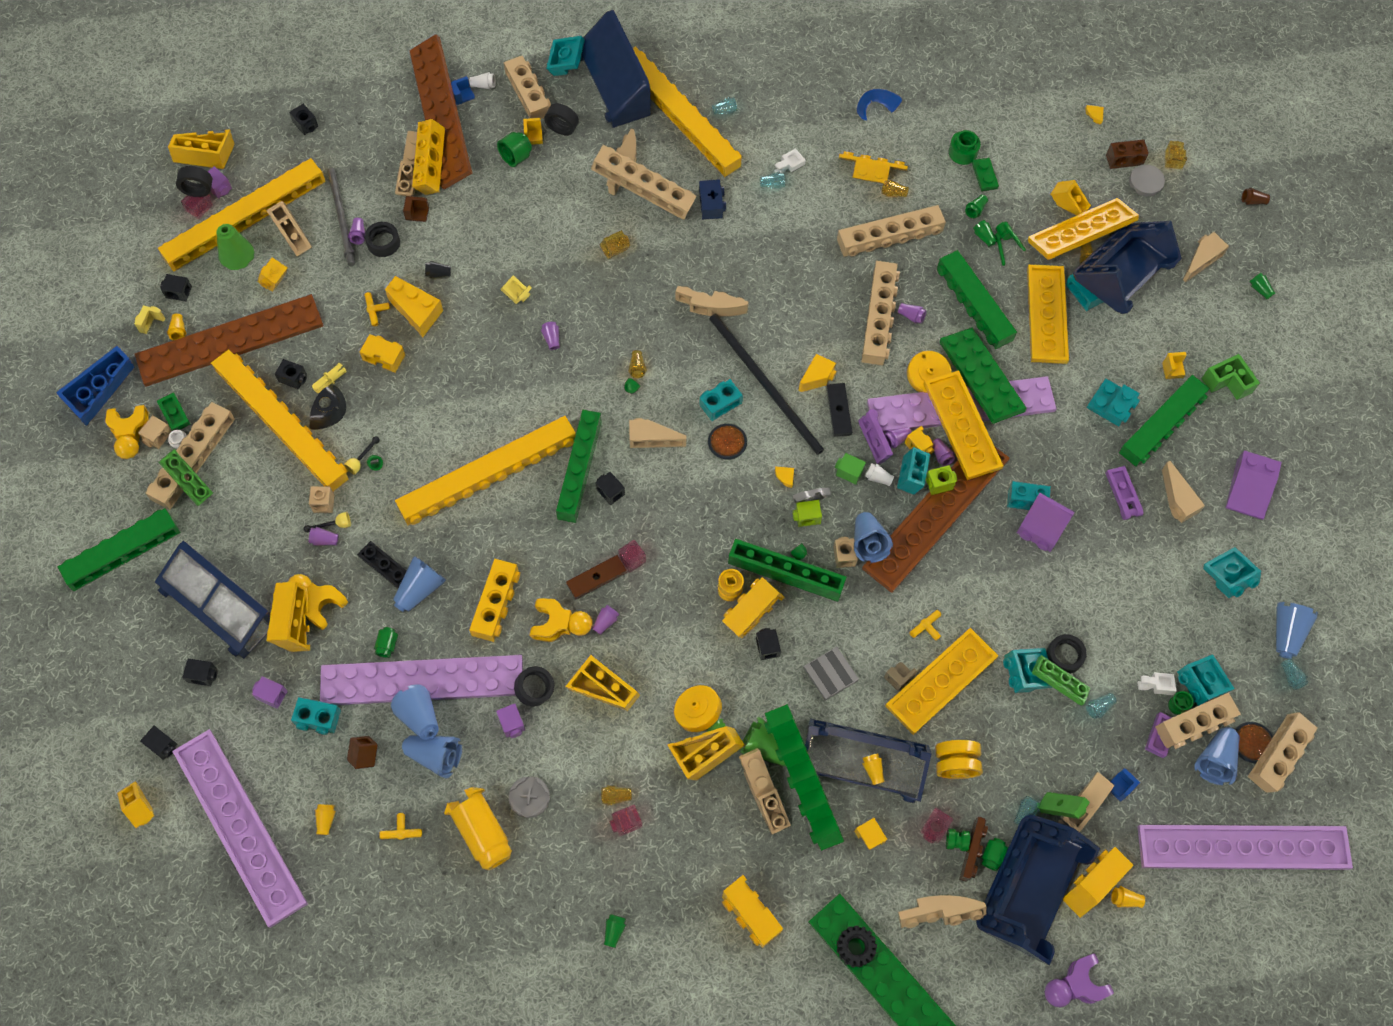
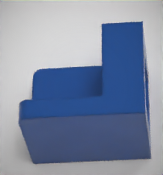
M467 76L451 82L456 105L475 99Z
M1123 768L1110 781L1114 785L1110 792L1121 802L1140 782Z

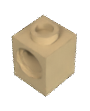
M152 415L138 433L146 446L150 448L154 446L159 449L168 439L172 430L167 423Z
M311 486L309 505L313 513H333L335 495L331 487Z
M841 537L835 540L833 547L836 568L855 567L857 556L854 552V538ZM846 549V550H848L850 553H849V554H843L840 550Z

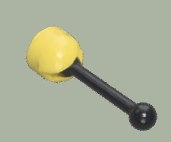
M374 436L372 442L357 459L350 458L347 460L344 466L350 473L356 475L360 470V460L374 444L379 443V437Z
M348 512L338 514L334 521L313 526L305 525L303 530L309 533L311 528H321L334 524L340 528L351 527Z

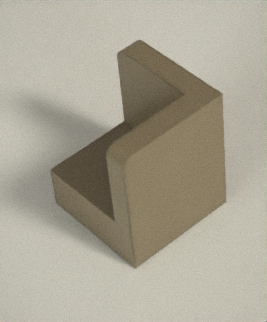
M899 662L894 668L891 667L886 672L884 678L899 691L915 676L917 670L914 668L910 671L902 662Z

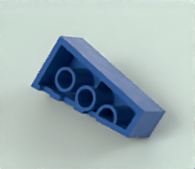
M116 346L56 393L87 426L133 370L134 365L127 355Z

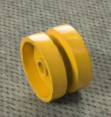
M951 740L936 744V757L941 760L936 764L939 777L968 779L982 775V762L978 760L982 755L979 742Z

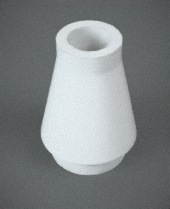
M490 72L470 77L469 79L471 87L491 90V88L496 86L495 75L490 74Z
M871 463L865 473V477L869 481L890 486L894 479L893 475L877 463Z

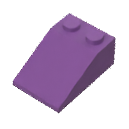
M1243 451L1236 461L1226 508L1263 520L1278 480L1282 462Z
M1039 493L1017 533L1020 534L1022 539L1037 544L1041 550L1051 552L1075 512Z

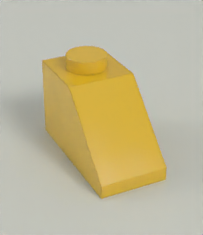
M1075 180L1058 182L1050 194L1057 206L1076 216L1088 211L1091 206Z
M816 354L800 381L798 391L804 392L826 386L829 380L833 381L837 373L835 370L836 363Z
M136 781L117 793L121 811L135 828L147 824L154 817L153 809Z

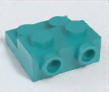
M582 35L553 40L546 68L553 76L567 75L568 70L578 69L585 41Z
M1105 378L1086 408L1119 427L1122 421L1126 423L1132 414L1129 410L1131 408L1135 409L1140 402V399H1138L1140 393L1125 384L1120 387Z
M1236 547L1208 561L1203 566V569L1216 581V587L1228 598L1232 596L1239 597L1244 593L1245 589L1248 587L1251 589L1256 588L1260 583L1262 571Z
M1045 648L1012 650L1004 655L1003 665L1008 669L1010 675L1008 680L1009 686L1014 689L1015 693L1053 688L1032 674L1038 657L1042 655L1048 659Z
M1213 654L1187 664L1177 671L1179 682L1187 687L1198 706L1235 689Z

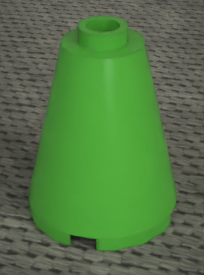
M223 224L218 227L216 235L220 263L230 270H239L248 266V263L254 259L255 252L252 244L232 225Z
M757 717L758 723L753 722L743 739L746 745L739 752L745 754L758 748L764 761L786 766L784 761L780 762L775 750L779 748L773 734H768L764 723L766 721L761 717Z

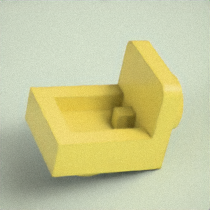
M513 275L500 290L517 304L520 301L524 302L531 295L529 291L532 287L530 285L528 287L524 286Z
M143 305L139 315L135 318L134 324L140 333L147 334L154 319L164 321L165 317L159 308Z

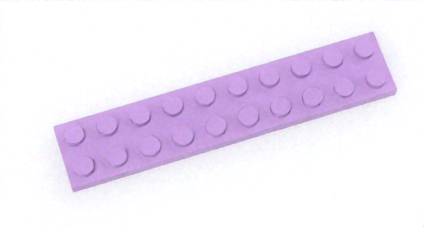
M1048 376L1009 381L1027 407L1026 412L1013 417L1056 411ZM966 386L982 421L989 420L969 387ZM918 392L870 398L867 400L868 409H874L878 413L877 419L883 433L905 427L915 430L920 426L923 428L942 426L928 393Z
M522 655L321 665L320 702L334 705L392 702L393 697L400 690L404 692L409 689L408 686L418 684L426 687L430 693L431 700L516 696L514 683L518 675L523 671Z
M209 729L173 750L172 752L269 928L273 927L308 904L212 731Z
M1137 826L1142 868L1350 870L1353 868L1346 826Z

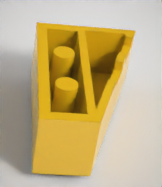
M763 577L760 580L756 579L750 586L752 589L747 594L743 593L737 600L738 604L734 608H729L724 614L725 618L722 621L740 638L748 634L760 622L759 620L766 612L769 613L773 610L772 606L778 599L782 601L785 598Z
M727 726L702 733L699 736L686 738L683 741L667 744L685 776L690 780L700 779L745 746L735 728Z

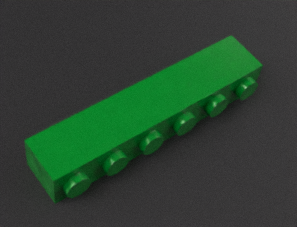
M956 250L940 258L937 266L939 275L945 278L948 288L955 292L958 302L963 303L968 316L973 317L979 331H983L989 345H993L996 350L1014 341L1017 331L960 252Z
M1191 375L1122 446L1119 454L1135 467L1140 463L1145 464L1151 457L1149 453L1152 450L1156 452L1162 446L1161 441L1163 439L1168 440L1174 433L1172 431L1174 427L1179 428L1185 422L1184 417L1186 415L1190 417L1197 409L1195 406L1203 404L1208 398L1206 394L1210 388L1194 375Z
M582 409L556 509L557 520L572 523L577 521L602 423L601 413Z
M164 508L155 511L146 519L137 521L135 525L120 530L111 538L100 541L98 545L85 549L78 556L65 560L57 567L67 586L72 591H76L181 532L171 514Z
M736 538L728 558V564L836 602L840 599L847 578L846 576Z

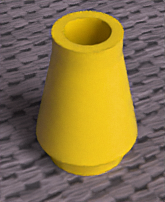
M178 313L172 315L167 331L171 340L186 336L183 316Z
M878 753L863 757L864 763L862 765L872 784L885 782L882 758H879Z
M317 805V809H315L316 834L329 835L336 813L334 811L335 805Z
M1120 886L1113 889L1111 902L1117 907L1143 908L1145 896Z

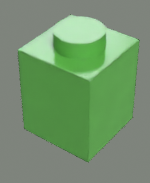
M845 453L843 458H839L835 465L837 469L836 476L856 485L864 471L866 462Z

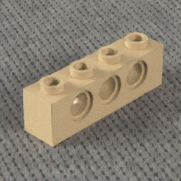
M523 56L505 61V73L528 117L543 119L551 103L548 98H545L543 87L538 85L536 74H532L530 63L525 61Z
M1226 693L1155 726L1166 748L1174 746L1177 749L1186 745L1185 740L1189 738L1193 742L1203 737L1202 732L1207 731L1210 734L1219 730L1218 725L1222 723L1225 727L1236 722L1234 718L1241 715L1231 695Z
M1300 712L1287 714L1248 775V778L1267 793L1280 791L1285 785L1284 781L1287 776L1294 771L1295 763L1304 755L1305 747L1314 739L1317 727Z

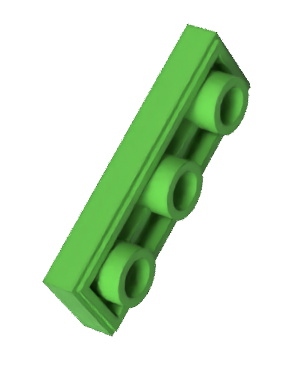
M175 449L158 462L197 506L213 494ZM185 474L189 476L188 481L184 479Z
M1044 656L1038 657L1032 674L1080 706L1085 704L1091 688Z
M1047 792L1037 806V809L1041 813L1079 819L1086 813V808L1090 802L1085 797Z

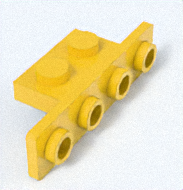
M846 151L843 154H839V159L855 161L852 177L855 179L887 184L890 168L904 171L908 169V166H905V162L901 161L889 163L888 159L885 158L873 160L870 159L871 156L862 154L860 157L853 156L854 153Z

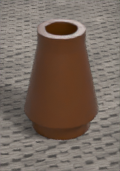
M1246 188L1242 193L1241 200L1246 205H1267L1270 201V195L1254 188Z

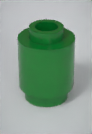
M384 627L378 631L374 646L375 655L383 658L391 657L398 638L395 629Z
M998 838L988 840L981 858L983 860L981 865L997 871L1002 865L1008 847L1005 846L1006 842Z

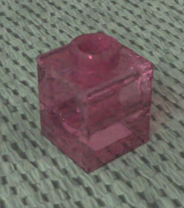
M632 540L618 550L620 560L630 573L646 562V554L635 540Z
M635 804L611 814L613 819L609 821L613 833L618 832L619 837L643 827Z
M935 807L920 833L924 834L923 838L928 842L939 843L953 818ZM931 823H937L940 826V832L933 831Z

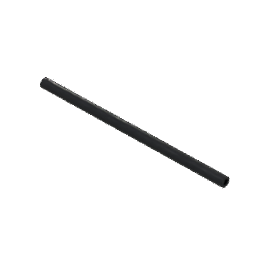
M713 314L709 320L816 455L822 453L824 448L719 316Z

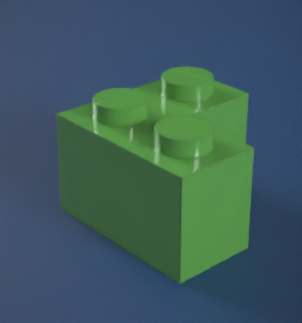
M1240 354L1209 367L1201 378L1206 386L1210 388L1211 393L1227 386L1236 400L1252 394L1260 384Z

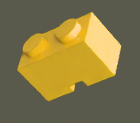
M369 334L360 350V355L363 361L374 365L378 362L383 364L382 368L396 373L405 357V352L399 343H392L379 335Z

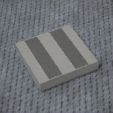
M838 647L803 667L825 701L859 680Z

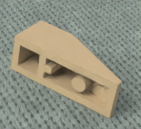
M283 201L267 210L296 256L312 248L296 219Z
M1215 232L1209 236L1204 235L1199 240V246L1183 280L1185 282L1225 254L1229 246Z
M636 418L629 420L630 448L686 447V435L648 419Z
M1168 461L1163 467L1162 473L1169 507L1173 517L1182 523L1198 514L1205 505L1172 462Z

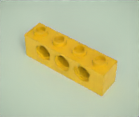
M433 119L418 122L412 187L424 195L438 193L440 190L445 127Z
M494 558L469 629L471 636L492 642L495 641L496 637L500 636L502 630L501 620L507 616L508 607L506 606L508 600L511 601L513 599L514 583H518L520 578L517 564ZM502 580L507 581L503 586L498 585ZM494 598L501 599L497 604L491 603ZM488 616L495 617L493 621H485Z

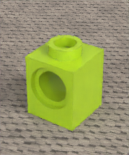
M950 465L927 472L926 482L931 495L953 490L957 482V476L951 470ZM938 478H944L946 482H942Z
M819 500L797 502L795 510H792L793 520L797 521L798 527L821 524L822 513Z

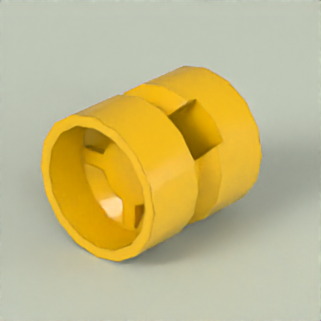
M727 569L720 574L718 578V594L723 600L735 601L742 595L744 585L742 574L735 569Z

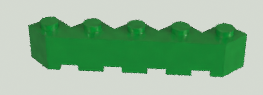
M788 704L765 713L767 722L764 723L768 734L772 733L779 748L775 750L780 762L784 761L790 776L787 777L790 788H795L801 804L798 807L802 817L806 816L811 825L812 832L809 834L813 844L818 843L822 851L844 842L836 818L833 815L827 796L819 781L815 767Z

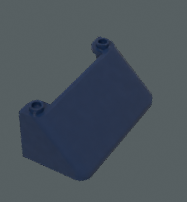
M614 10L607 11L583 37L585 41L580 61L585 62L606 106V113L604 115L607 123L610 122L612 128L651 116L650 84Z
M1172 221L1137 222L1118 229L1073 271L1074 279L1120 314L1130 312L1133 308V302L1128 299L1160 268H1174L1182 259Z
M1026 815L1019 823L1003 863L984 901L986 904V915L976 920L978 929L1050 966L1055 948L1053 944L1045 940L1078 863L1083 865L1093 863L1100 848L1075 828L1035 815Z

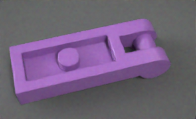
M870 409L866 416H862L858 422L876 463L881 464L892 456L893 452L878 422V413L874 409Z
M1125 466L1107 470L1105 474L1120 508L1123 520L1130 519L1131 516H1142L1143 508ZM1128 504H1132L1133 508L1129 509Z

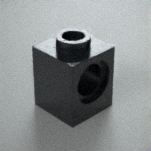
M304 103L289 112L292 122L303 135L313 132L318 127L315 116Z
M166 274L160 284V289L165 298L187 302L192 288L188 278Z
M285 359L282 360L275 372L279 383L298 390L301 384L303 385L307 380V373L303 366Z
M611 472L601 475L595 482L596 490L610 506L625 495V487Z
M764 628L756 633L755 639L760 660L780 657L781 649L776 629Z
M188 658L182 678L187 683L211 687L212 682L217 678L218 671L212 662Z
M155 725L140 740L142 744L162 760L170 757L173 754L172 751L178 745Z

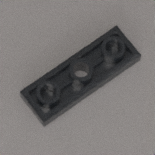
M845 383L826 384L833 437L850 436L853 432Z
M370 541L357 556L398 589L407 570Z

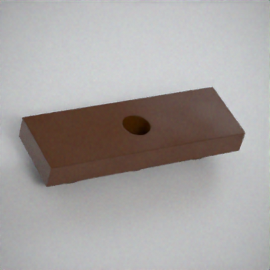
M618 555L566 581V584L575 600L626 574L627 570ZM595 576L600 577L598 580L593 579Z
M979 816L974 820L969 849L965 854L959 880L964 882L976 876L978 866L975 865L976 858H980L983 849L980 842L982 838H985L988 826L985 825V818Z

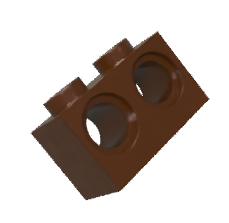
M1145 139L1115 142L1110 144L1106 157L1110 169L1144 165L1149 152Z

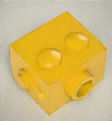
M272 257L266 266L262 267L257 282L265 289L273 292L284 278L288 267Z

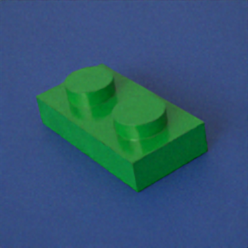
M990 158L973 160L972 166L981 192L998 189L999 184Z
M174 392L157 400L172 431L181 430L191 425Z

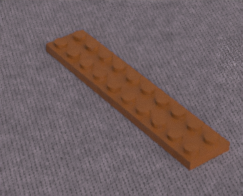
M435 34L409 51L425 120L433 119L445 127L440 187L446 189L473 173L441 39Z
M310 294L135 353L134 355L143 384L147 387L212 365L211 362L227 350H230L233 354L241 355L323 327V323L314 298Z
M995 447L1004 467L1010 458ZM957 460L951 467V470L957 476V482L953 490L931 495L929 492L890 535L893 547L890 549L889 556L876 563L867 561L862 570L893 593L1000 470L967 480ZM941 478L940 481L946 482L944 478Z

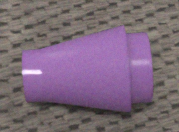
M361 218L353 219L348 234L350 241L357 245L365 241L364 221Z
M901 303L898 309L899 314H902L915 324H921L927 312L921 306Z
M556 322L544 323L541 332L549 346V350L559 349V326L556 325Z
M909 427L889 430L884 435L890 448H896L906 440L907 435L912 433Z
M940 438L932 441V447L938 463L943 467L951 465L955 461V453Z
M319 527L311 528L309 543H312L313 546H337L339 534H334Z
M606 605L605 608L601 609L592 629L601 635L618 620L619 614Z

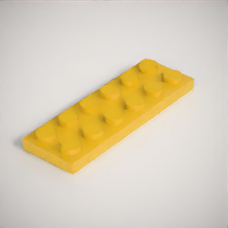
M1116 198L1029 236L1028 243L1046 259L1050 260L1138 221L1139 215L1120 199Z
M1028 264L1027 281L1031 362L1068 364L1069 349L1064 266Z
M959 370L924 381V387L966 479L970 480L1001 470L1003 468L1002 461Z
M969 628L886 703L885 707L914 735L998 658V655Z

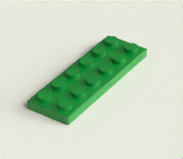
M973 327L940 338V345L957 371L959 370L963 380L992 424L1026 412L1027 407Z

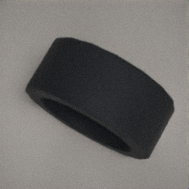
M554 103L545 114L544 121L555 133L569 136L572 135L578 125L579 118L568 106Z
M185 166L178 170L176 187L188 196L204 197L211 191L213 178L208 171L200 167ZM188 180H194V181H198V182H200V183H193V182H190V181H188Z
M374 223L365 232L364 238L368 250L377 257L390 256L400 247L397 228L391 223ZM389 233L393 236L392 241L387 245L377 246L372 243V239L377 234Z
M1070 634L1057 636L1049 644L1046 651L1048 659L1069 674L1076 672L1084 664L1087 657L1084 643L1078 637ZM1058 645H1071L1077 651V661L1071 665L1061 663L1055 656V649Z
M533 666L526 668L518 675L514 683V691L520 702L526 706L535 707L542 705L552 696L555 684L549 671L542 667ZM536 675L543 680L546 688L541 697L532 698L526 694L523 688V681L526 677Z

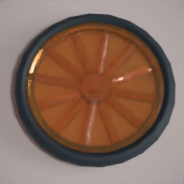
M721 424L715 427L709 434L708 446L711 452L718 458L731 460L743 454L747 447V437L740 427L733 424Z
M1245 722L1235 729L1240 736L1238 756L1249 763L1256 764L1273 738V735L1262 724Z

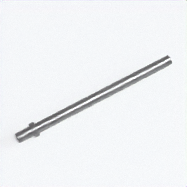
M329 168L328 174L345 249L344 257L347 259L348 266L355 265V253L352 250L348 237L349 233L335 169Z

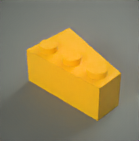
M230 129L225 130V133L208 131V134L197 135L196 132L174 134L168 149L173 162L211 168L215 166L218 169H224L233 150L234 141Z
M397 276L385 288L388 300L423 338L443 312L441 300Z
M296 581L275 584L266 641L290 652L310 651V644L307 645L306 632H310L309 625L306 626L305 613H309L307 587Z
M592 655L588 657L565 686L570 691L626 711L640 697V694Z
M1116 847L1112 848L1109 852L1105 849L1097 857L1099 862L1097 864L1095 862L1091 863L1085 869L1087 874L1085 876L1081 874L1073 882L1075 886L1063 897V901L1080 918L1095 907L1134 866Z
M742 875L723 891L722 898L724 901H722V904L728 912L733 911L736 914L737 918L735 920L742 929L745 927L751 933L749 936L751 941L756 946L760 944L763 948L783 931V928L768 907H765L759 900L757 892L755 890L752 891L745 881L747 879Z

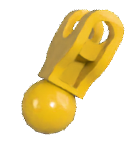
M145 405L135 406L133 414L125 419L120 418L116 408L107 409L105 422L117 439L113 446L114 451L122 459H130L138 454L140 438L138 432L149 420V412Z
M296 574L290 577L288 581H296L308 588L309 613H305L311 623L321 630L328 626L326 619L321 615V609L324 605L334 603L343 608L348 604L346 597L331 585L317 586L311 582L309 577L303 574Z
M539 598L535 601V607L537 611L548 614L549 620L544 625L531 627L529 636L534 640L553 642L562 635H570L571 632L577 636H583L590 632L592 618L583 611H576L572 614L571 610L562 608L555 599Z

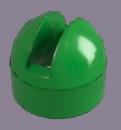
M628 378L624 385L625 391L630 394L637 392L641 387L631 378Z
M371 455L367 459V466L374 471L380 470L383 466V460L378 455Z
M801 543L790 553L795 559L801 560L806 557L807 549Z

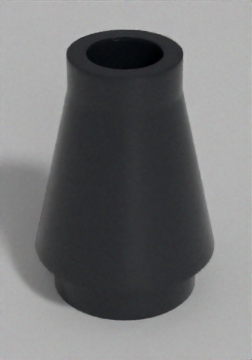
M434 261L425 262V277L430 279L450 276L451 266Z

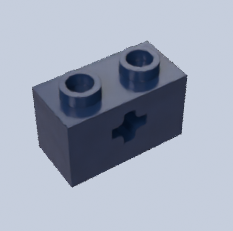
M720 179L699 181L702 220L723 218V212H726V201H722V197H725L724 186L720 184Z

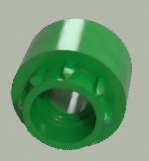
M970 130L955 133L950 142L949 157L957 164H971L973 160H976L981 146L979 137Z
M511 132L497 142V149L502 159L509 166L515 167L529 158L532 145L525 134Z

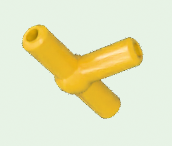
M366 292L364 294L367 305L366 311L369 313L371 325L375 327L379 324L376 312L389 310L390 306L388 302L374 305L372 294Z
M935 610L927 618L922 619L920 624L909 632L910 636L915 638L922 631L926 630L937 641L941 635L931 624L941 617V612Z
M398 813L397 830L380 831L379 837L380 839L398 840L422 837V829L405 830V814Z

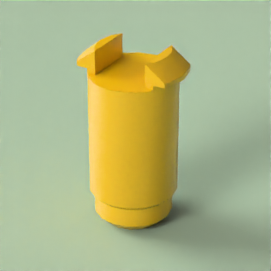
M471 787L464 790L469 799L462 803H459V801L447 803L444 814L451 816L474 859L479 861L482 869L492 870L506 862L510 858L512 850L508 845L505 833L482 795L485 790L483 788Z

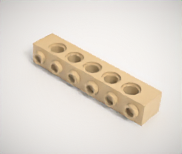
M605 145L601 147L591 167V170L681 219H685L696 198V195L691 191L681 188L675 182L663 178L660 174L650 171L644 165L632 161L629 157L621 155L613 148Z
M939 205L838 230L837 241L844 257L855 256L860 252H871L876 248H887L896 243L903 244L911 239H922L931 234L938 235L943 232L946 221Z
M876 261L861 361L863 363L883 365L884 360H888L890 349L887 348V343L890 344L892 333H889V328L893 327L894 317H891V312L894 313L896 302H893V297L897 296L898 290L895 282H898L900 271H897L896 263Z
M211 402L203 410L199 420L193 424L189 434L182 439L176 451L195 473L198 472L235 420L231 411ZM161 468L155 481L148 486L146 495L151 501L171 510L183 493V490L165 469ZM185 474L184 479L188 481L189 476Z

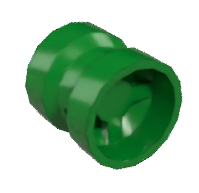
M1179 691L1170 698L1168 708L1173 714L1180 715L1193 706V697L1186 691Z
M948 828L946 849L953 850L954 848H959L960 851L968 852L970 831L962 830L959 832Z

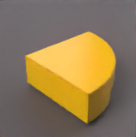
M1087 105L1085 108L1086 114L1093 119V122L1102 124L1104 107Z
M775 466V475L784 486L792 488L794 468Z

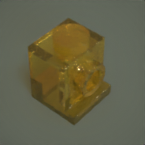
M1169 142L1165 150V168L1183 169L1187 161L1184 142Z
M621 230L604 238L599 245L609 260L626 251L630 247V241Z

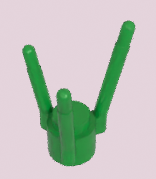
M1006 221L997 225V233L994 234L997 239L1003 266H1005V258L1001 239L1009 240L1013 238L1023 251H1026V248Z

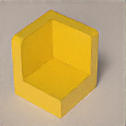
M523 119L524 134L529 139L531 145L543 144L541 119Z
M1186 352L1167 354L1162 362L1166 379L1185 377L1183 361L1187 356Z
M875 818L858 826L854 831L858 839H863L869 850L880 844L883 845L887 841Z

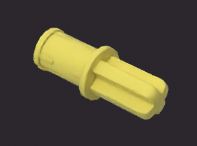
M338 363L328 373H323L324 376L312 385L313 390L316 393H320L328 385H334V381L347 372L344 367L341 369L343 365Z

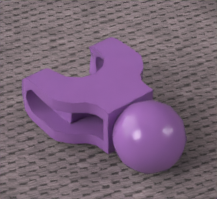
M1091 954L1072 962L1065 978L1053 979L1048 982L1044 993L1049 1004L1059 1008L1065 1007L1073 999H1079L1084 1003L1092 1004L1114 994L1109 984L1098 987L1089 979L1090 968L1099 962L1096 954Z

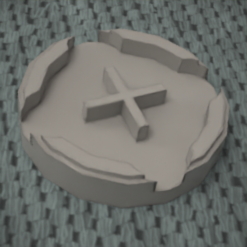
M1151 165L1137 166L1131 172L1129 178L1130 187L1134 188L1137 194L1145 197L1154 196L1159 193L1165 183L1161 170Z
M819 488L800 492L792 496L793 502L796 504L797 502H804V500L825 499L831 495L830 488Z
M522 777L511 786L509 791V804L512 810L524 818H533L542 814L550 801L549 789L541 779L536 777Z

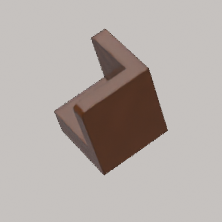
M406 196L403 208L405 220L426 222L429 212L427 198Z
M370 736L350 738L347 761L355 769L374 767L378 744Z

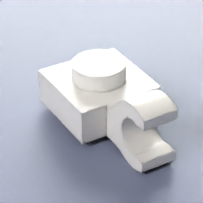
M795 148L781 157V161L775 164L777 169L774 172L778 176L787 169L792 172L805 165L806 160Z
M1154 672L1152 677L1141 676V681L1137 682L1139 690L1153 688L1154 694L1175 695L1176 693L1174 674Z

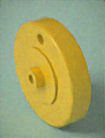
M922 351L916 354L907 367V379L910 385L916 391L927 393L924 381L952 373L948 360L935 351Z
M697 685L685 690L678 697L674 706L676 721L684 730L689 732H701L710 728L718 720L722 711L720 697L714 689L705 685Z

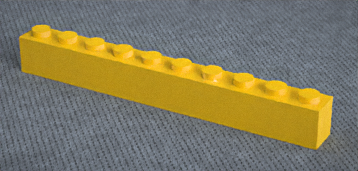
M634 47L633 50L650 84V99L724 177L740 168L742 156L739 151L734 150L730 142L724 139L718 129L713 128L708 119L699 113L696 106H692L684 94L682 95L677 87L667 80L666 75L661 73L656 65L647 59L643 51Z
M310 158L278 178L271 180L261 188H257L249 195L242 197L232 205L225 207L215 215H211L208 219L196 224L186 232L179 234L169 242L164 243L158 247V250L174 272L217 246L216 231L219 226L230 224L240 233L269 216L267 210L277 203L283 201L287 205L326 182L324 175Z
M227 350L211 362L215 371L324 487H331L334 492L349 480L346 474L348 470L342 463L337 464L335 462V456L329 450L326 452L323 449L324 445L318 438L314 439L311 436L312 432L307 426L302 427L299 424L301 422L294 413L291 415L288 412L289 408L283 401L280 403L277 401V395L271 389L267 390L265 388L266 384L260 377L256 378L254 376L255 373L250 366L242 364L243 360L237 353L233 354L230 350Z
M563 416L396 499L395 503L407 526L418 524L422 518L428 515L433 516L440 509L451 507L456 504V501L462 498H469L474 492L480 489L485 490L492 483L503 481L514 472H521L529 464H537L541 461V458L547 455L552 456L563 447L568 448L572 446L576 432L567 417Z

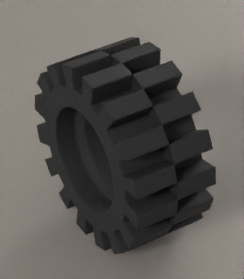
M859 926L849 927L844 930L839 936L836 945L840 960H843L844 964L851 965L853 968L867 965L875 956L877 944H875L876 939L871 935L872 932L870 930L867 931L865 927L861 928ZM858 938L863 941L865 950L861 955H854L849 951L848 944L850 940Z

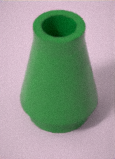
M981 194L969 202L965 209L966 215L973 219L979 217L988 202L987 196Z
M982 220L973 227L974 234L986 243L988 247L997 242L989 222L986 223L985 220Z
M1259 273L1249 281L1251 287L1265 297L1266 300L1275 294L1266 275Z
M613 914L609 915V918L606 919L604 945L616 948L627 925L625 924L626 918Z

